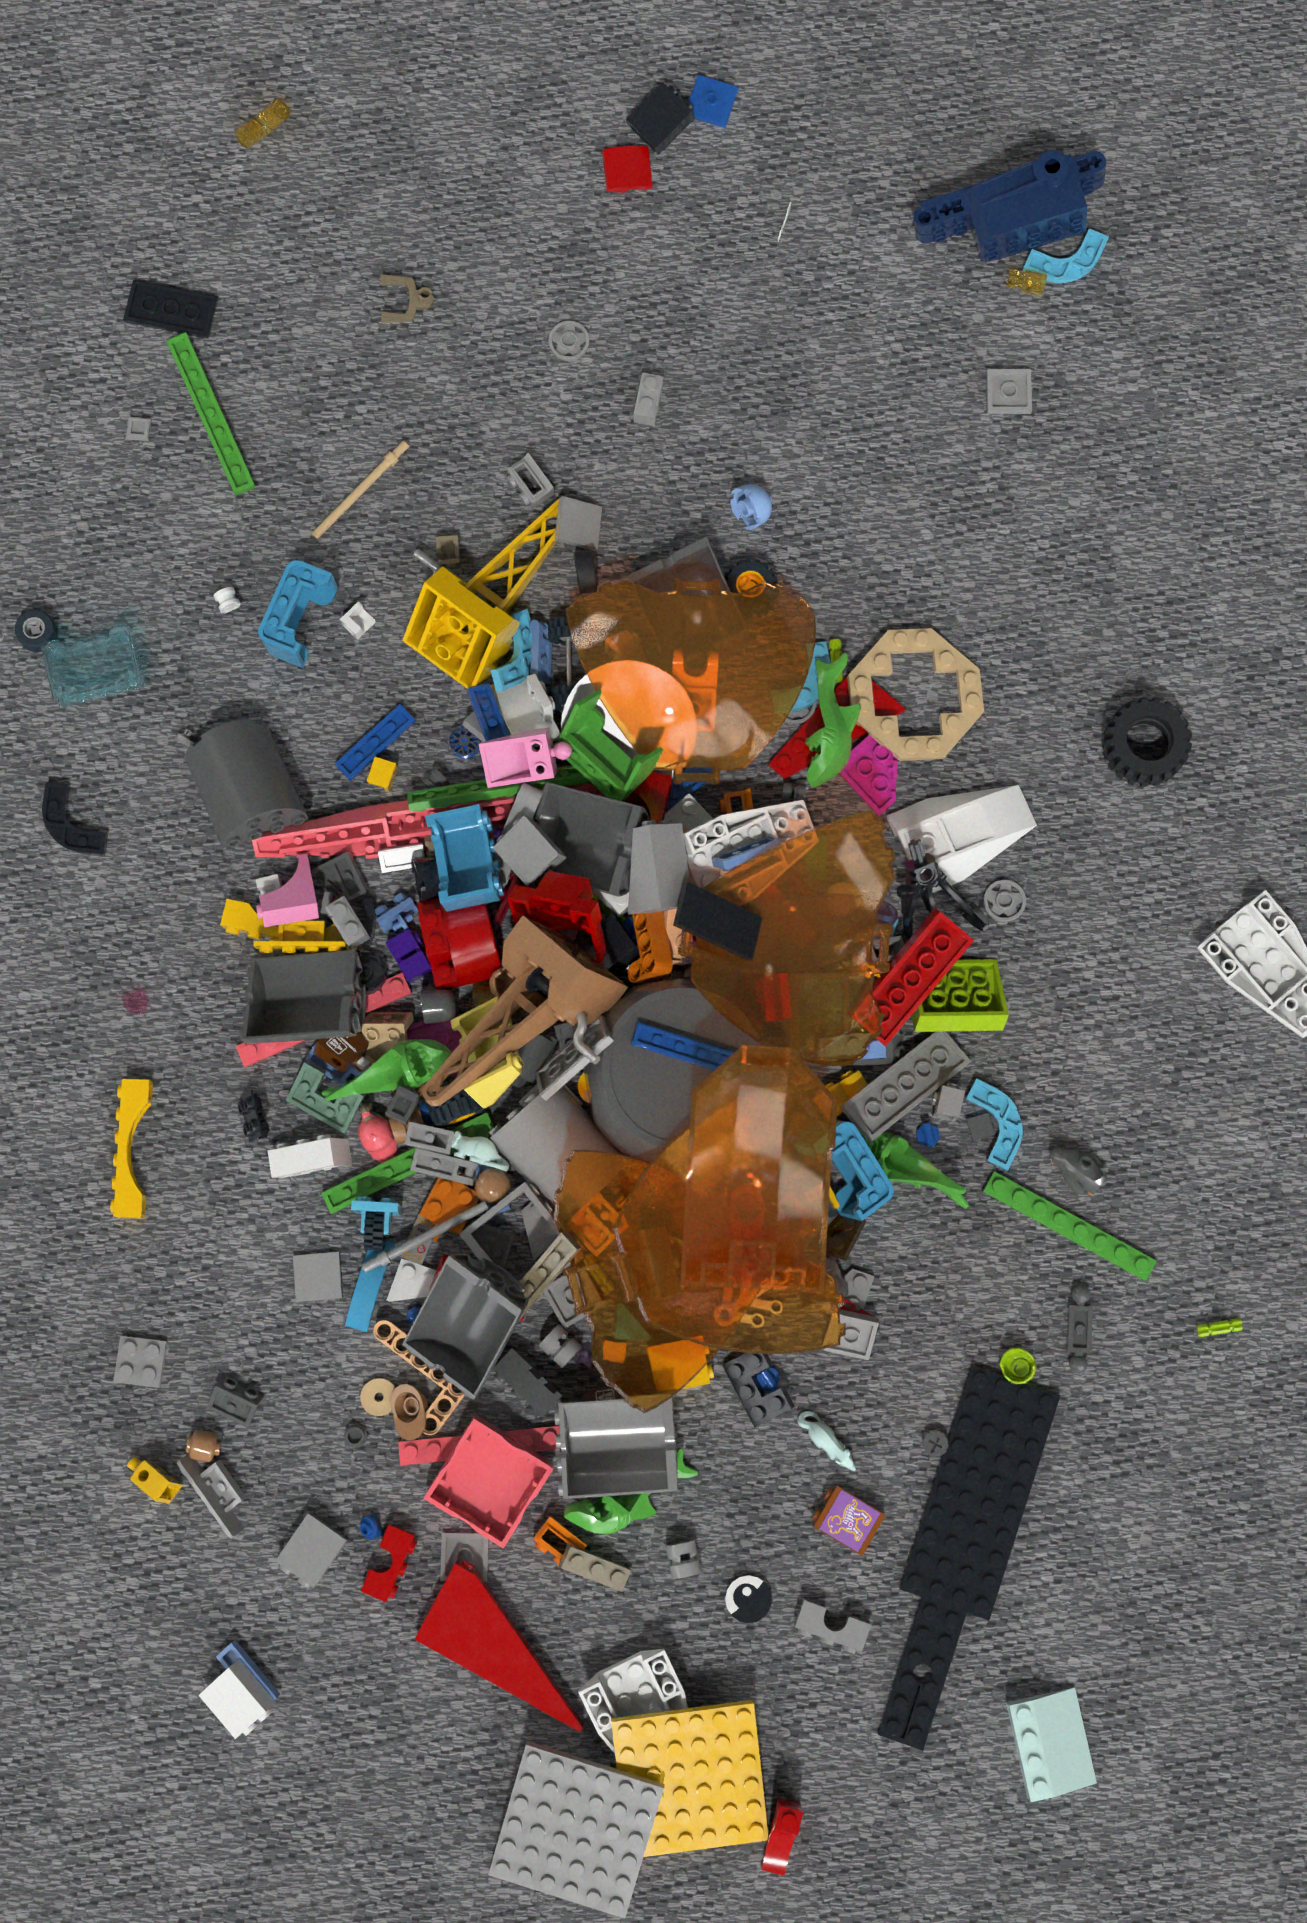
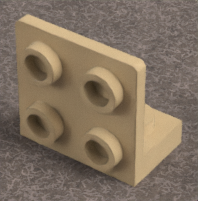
M370 1012L366 1016L362 1035L368 1042L366 1059L371 1063L370 1065L376 1062L393 1046L401 1041L408 1040L406 1030L414 1021L413 1012Z

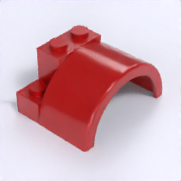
M547 871L536 889L515 885L507 897L515 925L522 916H525L556 931L574 929L585 932L593 940L596 952L594 962H603L606 954V942L600 922L602 916L598 902L590 900L593 893L588 878Z
M439 898L417 903L426 953L437 990H449L490 980L492 973L502 968L487 904L447 912L441 905ZM453 961L454 968L450 966L449 962Z

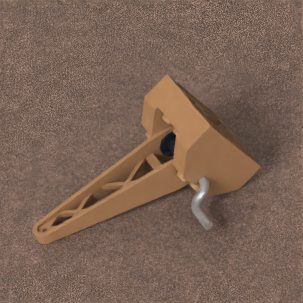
M522 916L505 939L503 945L502 966L508 970L507 975L514 982L424 1085L422 1095L425 1101L431 1106L443 1104L506 1059V1054L514 1053L558 1020L563 1022L566 1020L573 1026L578 1024L573 1037L574 1046L593 1064H597L600 1061V1057L584 1044L583 1035L589 1024L593 1023L600 1015L605 1016L618 1002L628 986L602 964L594 962V958L567 935ZM540 990L548 999L537 1008L528 999L536 991ZM519 1007L529 1014L520 1023L508 1026L510 1016ZM499 1035L497 1043L477 1061L467 1063L469 1056L488 1037ZM458 1072L457 1078L451 1084L441 1087L443 1081L450 1074Z

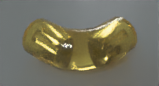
M274 100L259 114L236 130L238 142L243 147L250 148L265 138L290 116L288 106L281 100Z

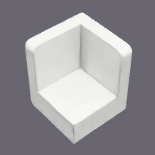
M359 601L340 618L341 624L357 640L376 622L364 610Z
M278 874L255 879L261 895L282 887L281 878Z

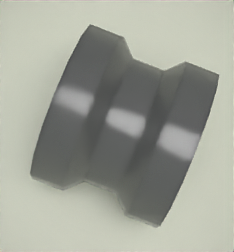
M436 768L431 771L429 777L422 779V782L428 789L450 785L449 781Z

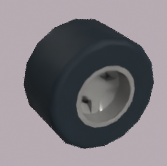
M38 609L22 613L17 618L14 626L18 641L27 650L35 653L50 649L56 643L58 637V628L54 620L46 612Z

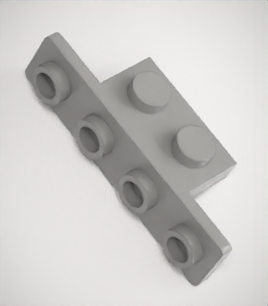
M189 1454L177 1461L182 1474L186 1476L194 1487L195 1492L201 1497L209 1512L218 1521L223 1532L229 1538H232L243 1531L244 1527L232 1509L247 1497L223 1463L218 1460L204 1471L197 1460H192Z

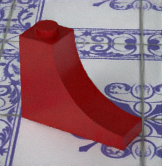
M651 772L624 801L643 807L647 811L650 821L655 820L656 824H658L659 821H663L665 818L672 790V775Z
M777 1797L761 1870L785 1875L791 1848L796 1836H798L803 1816L800 1802Z

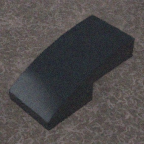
M373 898L363 899L368 921L361 924L370 937L369 940L363 943L365 948L371 947L376 929V913Z

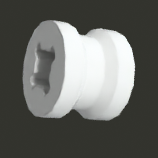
M234 587L223 588L214 594L215 601L220 604L219 610L221 613L230 612L241 605L239 599L235 597Z

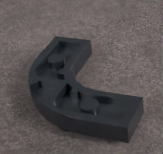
M46 782L42 816L45 827L53 839L62 847L75 853L105 856L108 839L106 832L81 830L75 828L70 823L67 817L70 786L68 784Z

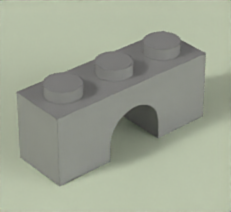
M803 1598L794 1624L795 1628H798L797 1633L810 1638L812 1634L820 1636L821 1642L831 1646L836 1642L843 1645V1650L853 1654L856 1653V1650L863 1651L871 1627L869 1622L847 1615L842 1627L830 1629L824 1623V1615L827 1608Z

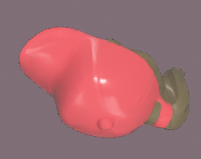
M366 1101L359 1107L362 1120L358 1127V1137L364 1149L375 1160L384 1163L395 1157L397 1144L388 1120L381 1114L373 1112L374 1105Z

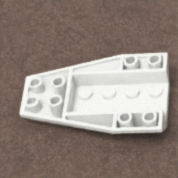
M1019 785L928 798L886 816L895 837H899L908 860L912 859L908 846L911 843L910 840L921 839L924 852L930 853L935 857L939 869L947 876L945 880L951 886L965 880L1037 826ZM933 887L932 893L942 890L941 887Z
M804 800L719 815L683 833L691 883L737 906L755 899L819 842ZM768 836L780 839L782 848L775 850L773 855L760 856L755 858V861L752 863L736 865L734 870L723 871V869L713 867L711 858Z
M1264 890L1213 931L1197 949L1228 985L1301 1038L1307 1036V947L1293 921L1270 894Z
M664 1649L640 1651L597 1672L578 1690L599 1736L614 1753L611 1718L688 1708L684 1689Z

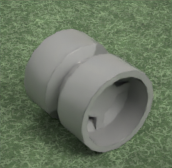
M558 1324L538 1347L547 1355L552 1354L553 1361L563 1368L582 1348V1345L574 1338H568V1332Z
M695 1540L666 1545L667 1557L669 1560H672V1563L669 1565L672 1579L701 1573L699 1560L695 1558L697 1554ZM685 1554L686 1559L680 1560V1555Z

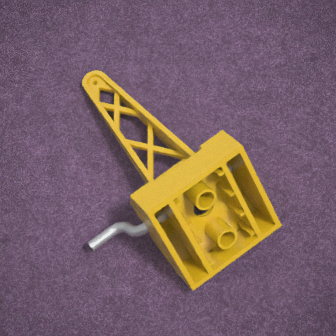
M559 499L467 583L443 566L441 567L423 551L417 549L413 556L431 568L434 573L423 584L402 641L468 689L469 687L482 685L490 677V670L495 669L508 652L513 641L512 637L516 634L520 625L518 620L508 614L557 543L555 541L556 528L546 531V521L557 516ZM541 527V532L534 534ZM551 536V538L545 544V537ZM540 539V552L533 562L529 565L513 569L514 554L526 542ZM509 560V570L496 573ZM524 572L512 589L513 575ZM508 576L507 597L504 600L484 586L489 581ZM476 593L480 594L481 596H483L485 599H487L489 602H491V603H492L493 605H495L496 607H495V608L491 607L490 605H488L486 602H484L482 599H480V598H479L478 596H476L475 594H476ZM468 625L469 632H464L462 629Z

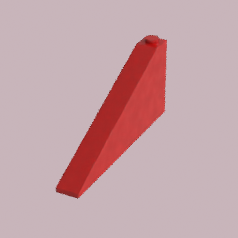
M462 1560V1562L456 1561L414 1640L581 1732L584 1725L583 1721L486 1582H484L479 1572L474 1570L475 1566L466 1560Z

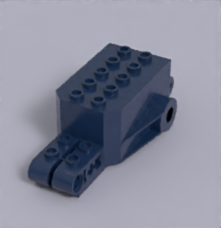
M1047 151L1036 161L973 186L920 202L921 207L917 208L914 213L916 238L924 244L931 242L939 243L946 240L947 237L953 235L961 236L971 230L980 261L991 262L1085 233L1087 204L1084 196L1090 195L1094 190L1103 186L1105 182L1106 158L1104 154L1098 151L1089 152L1074 158L1071 157V154L1065 156L1059 151Z

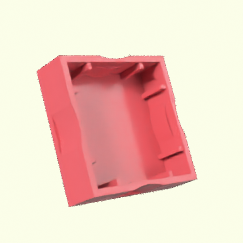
M475 1414L429 1486L424 1499L447 1514L465 1521L476 1532L504 1548L520 1523L529 1503L537 1496L553 1471L554 1463Z

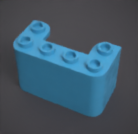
M299 560L291 561L286 566L258 630L259 637L270 655L304 668L308 659V650L305 645L296 641V630L309 601L325 606L334 600L338 587L332 573Z
M477 804L426 815L427 827H431L432 836L430 837L434 844L440 880L439 888L441 891L438 892L439 900L444 909L448 912L500 901L501 896L504 895V888L497 876L501 872L498 860H494L493 853L496 851L493 847L496 843L490 837V831H493V826L487 811H483L480 805Z
M822 1119L793 1140L803 1154H820L823 1151L828 1153L846 1182V1185L834 1194L840 1205L837 1211L841 1216L863 1221L892 1198L894 1188L853 1123Z

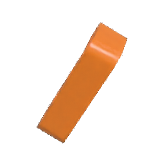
M663 912L632 914L640 958L629 966L628 978L631 982L639 984L660 981L671 973L673 967Z

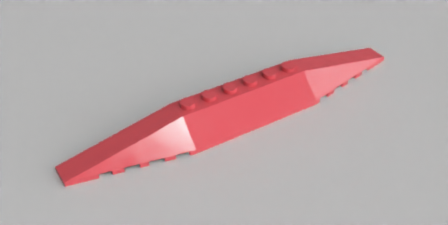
M591 782L583 783L579 786H565L606 797ZM517 794L512 797L503 796L491 800L472 801L468 804L449 805L444 808H429L424 811L410 812L408 800L366 806L304 822L297 826H288L277 833L265 832L262 833L260 838L252 840L256 857L285 858V855H296V858H298V855L302 854L329 858V856H340L346 852H351L352 856L366 855V859L379 858L378 849L423 843L424 851H426L428 847L425 846L424 838L427 835H431V827H427L426 815L479 804L482 810L487 811L488 817L491 818L493 831L498 828L503 829ZM490 831L491 839H494L493 831Z

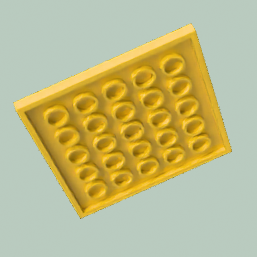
M753 1700L611 1718L617 1769L665 1784L644 1857L768 1840L769 1835Z

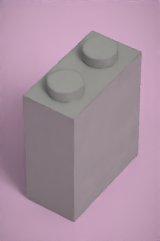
M525 815L518 818L513 823L512 828L497 839V844L493 847L527 887L533 889L538 887L547 871H554L567 858L538 824Z
M310 1512L306 1515L275 1561L279 1563L278 1568L288 1575L292 1572L299 1577L297 1581L306 1588L310 1586L314 1588L342 1550L348 1538Z

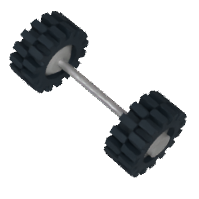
M560 617V619L554 618V620L548 622V641L554 644H566L567 686H555L549 689V697L551 696L554 701L555 711L562 710L563 712L568 695L574 687L571 684V645L588 641V621L578 617Z

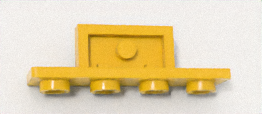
M299 921L281 924L278 927V941L253 942V946L259 949L261 953H272L273 949H282L284 953H295L296 949H305L306 953H318L319 949H328V952L347 949L345 941H325V921Z

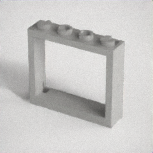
M524 1182L459 1235L480 1261L484 1258L493 1262L473 1237L472 1233L523 1193L526 1194L558 1236L561 1232H568L569 1230L561 1220L558 1222L554 1220L551 1216L554 1211L547 1202L542 1204L537 1196L540 1193L533 1184L528 1186ZM583 1248L578 1251L561 1273L583 1256L580 1253Z

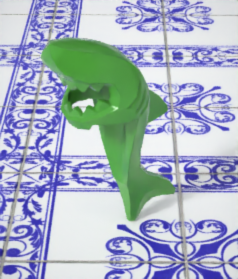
M846 653L830 664L821 660L815 661L819 704L825 727L806 739V745L809 749L817 752L812 757L811 765L807 771L808 783L813 788L837 776L848 764L851 756V733L859 718L861 705L839 706L834 693L836 681L847 665L848 655Z
M404 1040L388 1050L358 1077L345 1084L322 1091V1095L326 1096V1101L355 1094L396 1090L398 1085L403 1088L408 1086L414 1089L429 1081L452 1052L447 1046L435 1040Z
M885 1131L869 1143L861 1134L891 1182L911 1183L919 1189L922 1185H929L942 1191L961 1207L966 1209L969 1207V1204L961 1195L966 1193V1189L945 1176L926 1158L909 1146L908 1142L901 1136Z
M679 1447L677 1449L678 1478L696 1476L698 1470L684 1464V1450ZM650 1493L595 1497L597 1499L593 1503L588 1499L582 1502H573L565 1508L564 1517L588 1531L598 1534H611L625 1528L632 1520L645 1519L654 1516L657 1512L649 1502L648 1496Z

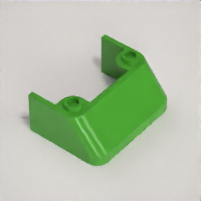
M597 690L575 704L557 743L567 742L572 748V753L566 760L607 798L622 802L651 774L664 749L660 746L648 755L640 753L632 760L602 732L605 720L603 715L595 708L602 692Z

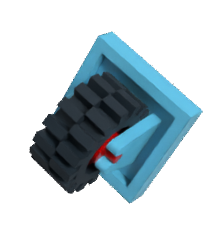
M358 1197V1201L352 1200L351 1210L356 1214H362L361 1233L364 1234V1249L384 1251L386 1235H390L391 1216H402V1206L395 1199L381 1198V1202H374L370 1197Z

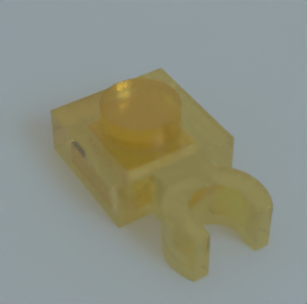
M1010 270L1006 287L1012 289L1021 287L1022 293L1042 296L1047 274L1026 270L1025 275H1022L1016 270Z

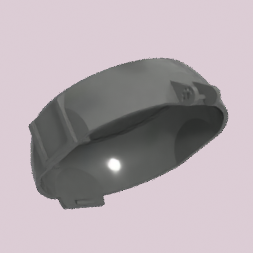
M693 977L646 983L625 991L618 1002L604 1016L614 1041L598 1054L600 1061L597 1064L589 1062L583 1068L591 1115L603 1136L614 1147L633 1160L648 1166L668 1163L669 1168L722 1158V1154L737 1151L750 1139L766 1115L773 1095L774 1074L790 1071L789 1066L776 1067L772 1046L785 1044L784 1038L768 1040L762 1024L741 999L715 983ZM638 1022L771 1064L764 1087L739 1079L738 1126L714 1125L715 1078L734 1077L631 1045Z

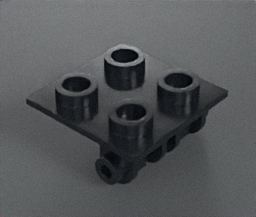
M249 1090L239 1098L238 1111L244 1117V1135L249 1138V1142H253L257 1138L259 1140L268 1138L267 1133L269 1131L266 1122L260 1123V1121L265 1120V1117L259 1118V1114L264 1113L263 1110H260L263 1108L261 1098L258 1097L257 1093L253 1094V1090Z

